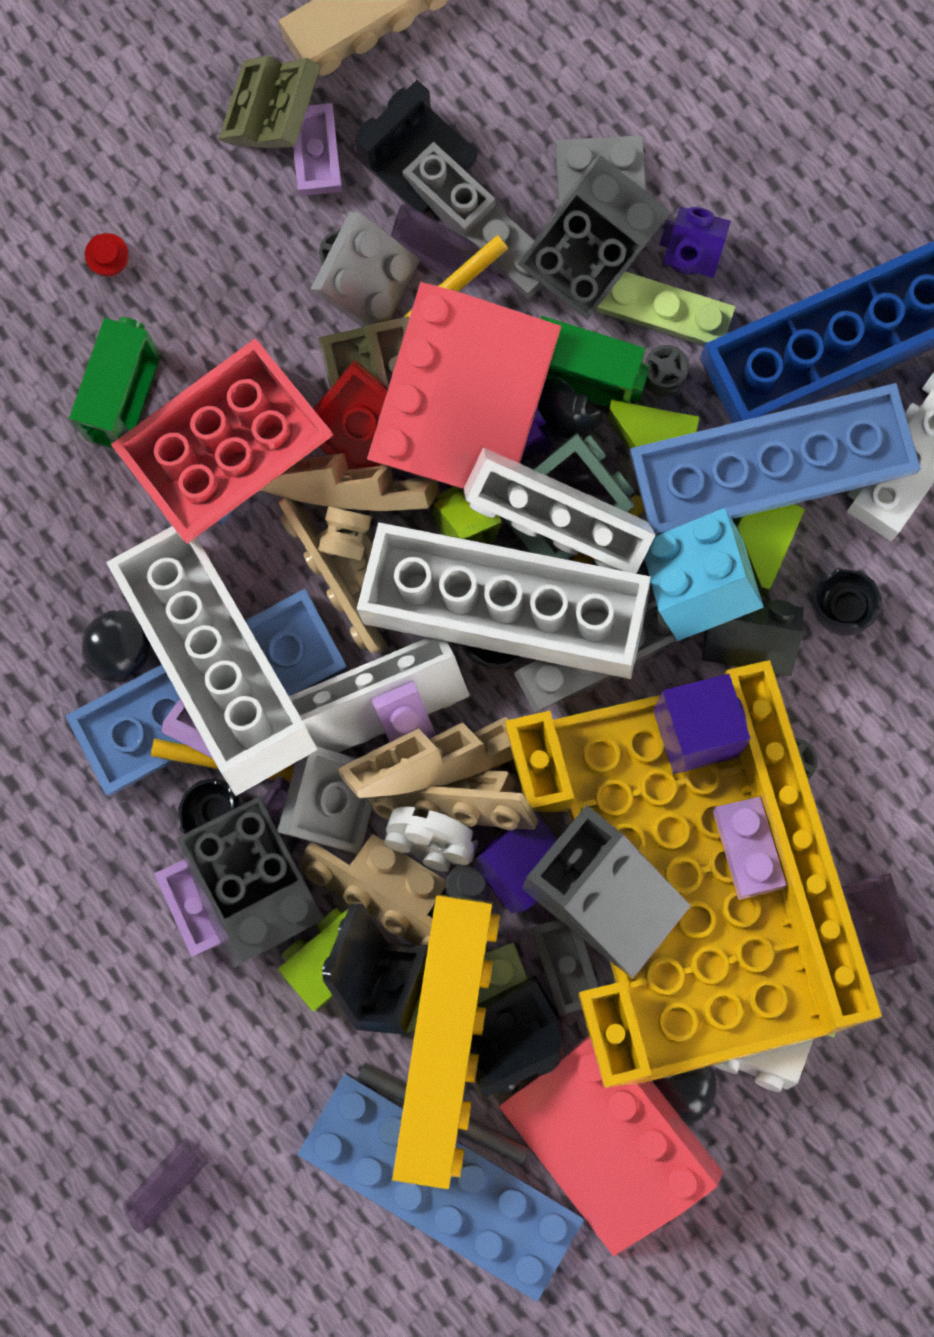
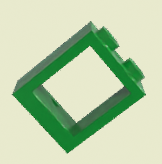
M541 316L542 320L561 326L546 379L557 376L568 383L577 394H585L588 402L610 408L611 400L626 403L631 401L640 402L650 365L642 363L646 348Z
M105 317L103 319L69 416L70 421L88 442L114 449L111 444L138 425L161 358L148 331L145 330V325L139 321L127 317H120L119 321Z

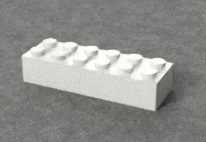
M378 522L357 612L365 625L631 679L650 595L651 576Z
M171 526L106 562L216 765L235 796L318 750L304 722L197 537L186 544L174 527Z

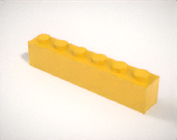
M436 895L392 1177L393 1181L449 1190L451 1176L458 1178L461 1176L465 1149L456 1148L458 1129L468 1130L472 1104L470 1101H464L463 1095L465 1082L475 1083L479 1058L478 1054L470 1053L472 1036H482L486 1012L485 1007L477 1006L480 988L489 989L493 961L484 960L487 941L496 942L500 914L491 913L492 902Z

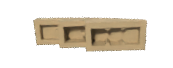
M345 453L303 458L260 489L280 497H288V499L338 509L371 511L428 509L440 493L438 482L424 477L394 481L391 468L384 465L348 470Z
M504 717L474 733L462 722L430 739L418 728L338 768V772L358 798L405 794L427 789L430 786L446 785L491 770L514 759L504 724L509 719Z

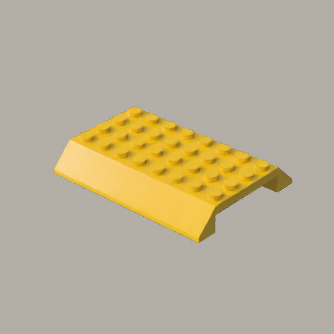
M770 660L729 669L724 673V675L730 674L736 695L743 705L747 729L751 738L739 758L674 775L653 712L660 695L552 720L551 712L546 711L506 720L504 723L523 794L533 811L568 812L572 823L587 805L621 832L691 905L633 979L610 962L616 983L578 993L604 1089L645 1083L824 1037L882 1017ZM761 797L787 886L782 890L738 900L713 811L717 806Z

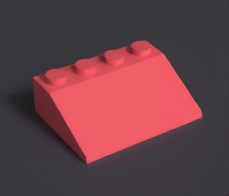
M420 282L367 459L390 468L464 489L483 447L520 464L561 326L464 293Z
M255 338L111 445L177 533L188 544L331 438L333 434Z
M590 1035L569 1050L554 1070L545 1075L536 1076L498 1106L613 1256L681 1215L717 1188L723 1175L721 1168L665 1099L653 1081L604 1089Z

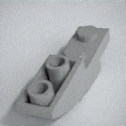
M433 142L402 171L403 176L434 213L474 254L497 234L503 239L509 249L488 266L497 276L501 274L528 300L543 286L542 283L518 265L534 240L496 206V199L436 143Z
M656 600L647 604L634 666L678 642L659 613ZM540 660L518 669L514 674L535 714L567 698L571 699L614 677L613 675Z

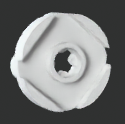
M398 807L392 811L386 827L387 836L384 841L387 847L398 852H411L423 857V864L440 872H448L451 864L468 865L472 862L479 842L478 839L471 842L474 833L461 822L429 810L427 818L412 816L415 807Z

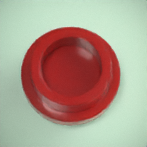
M102 233L94 236L88 242L84 256L92 272L99 276L111 277L124 270L129 260V251L125 242L119 236L112 233Z

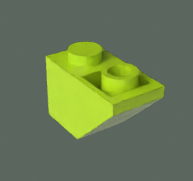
M338 908L334 909L323 918L324 920L316 925L321 931L308 943L302 938L299 939L281 955L285 963L278 968L279 972L313 1012L318 1011L333 998V995L323 981L322 969L324 961L330 956L338 936L340 922L345 918L348 909L343 913Z

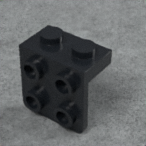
M418 80L408 89L405 87L399 89L389 100L387 109L377 119L372 117L361 126L355 140L358 160L416 214H424L430 207L403 176L402 171L433 142L436 143L466 172L477 162L476 150L431 109L430 91Z
M352 903L345 918L340 922L338 936L330 956L324 961L322 969L323 981L356 1030L405 1035L421 994L428 946L387 943L365 906L361 903Z
M536 975L477 1004L478 1007L486 1008L482 1036H472L470 1052L479 1055L476 1072V1090L481 1098H486L492 1094L494 1096H502L513 1090L519 1081L533 1074L541 1076L551 1072L564 1058L561 1019Z

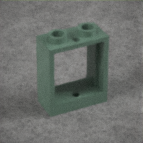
M577 432L532 468L546 475L576 451L617 502L613 505L614 507L625 512L634 507V503L629 496L635 490L619 470L613 475L610 474L601 462L607 455L591 435L583 440ZM505 519L531 553L565 560L573 555L561 549L557 550L546 536L537 533L536 537L527 535L511 525L512 521Z

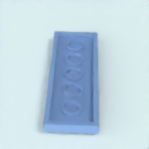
M897 383L630 448V456L647 521L652 527L655 536L725 507L731 518L735 519L918 474L921 470Z
M306 589L245 620L288 696L329 680L348 670ZM162 665L65 715L107 796H111L175 762L150 756L154 738L184 744L161 732L163 721L180 699Z
M345 1073L297 1155L538 1302L582 1225L584 1217L459 1141H456V1148L465 1149L460 1178L451 1176L449 1190L393 1181L392 1177L403 1107Z

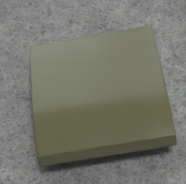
M269 55L244 60L218 139L225 143L246 147L285 148L295 146L320 65L309 58L280 63Z
M409 316L319 337L318 340L330 388L355 359L389 388Z

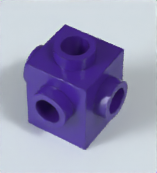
M680 206L675 222L666 220L659 245L667 247L663 264L672 266L674 270L682 274L694 275L697 273L714 278L731 221L716 217L712 212L701 207H690L688 209Z

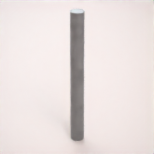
M365 1062L357 1079L404 1103L407 1084ZM472 1117L469 1118L468 1130L458 1129V1132L521 1165L530 1149Z

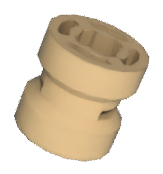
M328 506L325 518L328 524L327 534L321 537L318 551L362 561L365 550L362 538L363 534L370 528L372 516ZM336 527L356 531L355 536L336 532Z

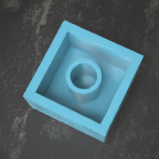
M726 507L654 537L644 558L649 576H651V584L658 611L677 641L764 608L743 538Z

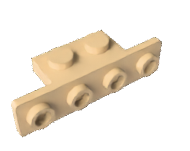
M288 497L280 500L278 504L284 512L280 518L284 527L294 538L299 537L307 550L303 553L305 561L316 575L322 574L330 589L326 591L327 596L340 613L345 611L353 624V627L350 628V633L357 645L364 651L368 649L370 653L382 654L388 650L389 647L377 627L363 624L357 612L374 542L369 531L365 532L362 538V544L365 547L362 561L318 551L320 539L327 534L328 528L318 533L299 501L290 500ZM336 527L335 530L336 532L353 536L356 531Z
M488 770L442 786H430L427 789L405 794L367 798L375 813L388 820L392 811L398 807H415L412 816L427 818L428 812L431 810L451 817L468 827L481 825L501 827L506 830H534L538 823V819L525 795L512 792L515 782L510 773L504 771Z
M374 834L370 836L350 865L316 843L310 842L305 849L298 869L305 873L312 883L322 887L325 886L342 897L349 906L352 903L363 904L370 916L381 922L390 933L402 936L415 945L428 946L432 918L428 915L435 906L436 895H442L446 889L445 879L406 854L387 847L384 840Z

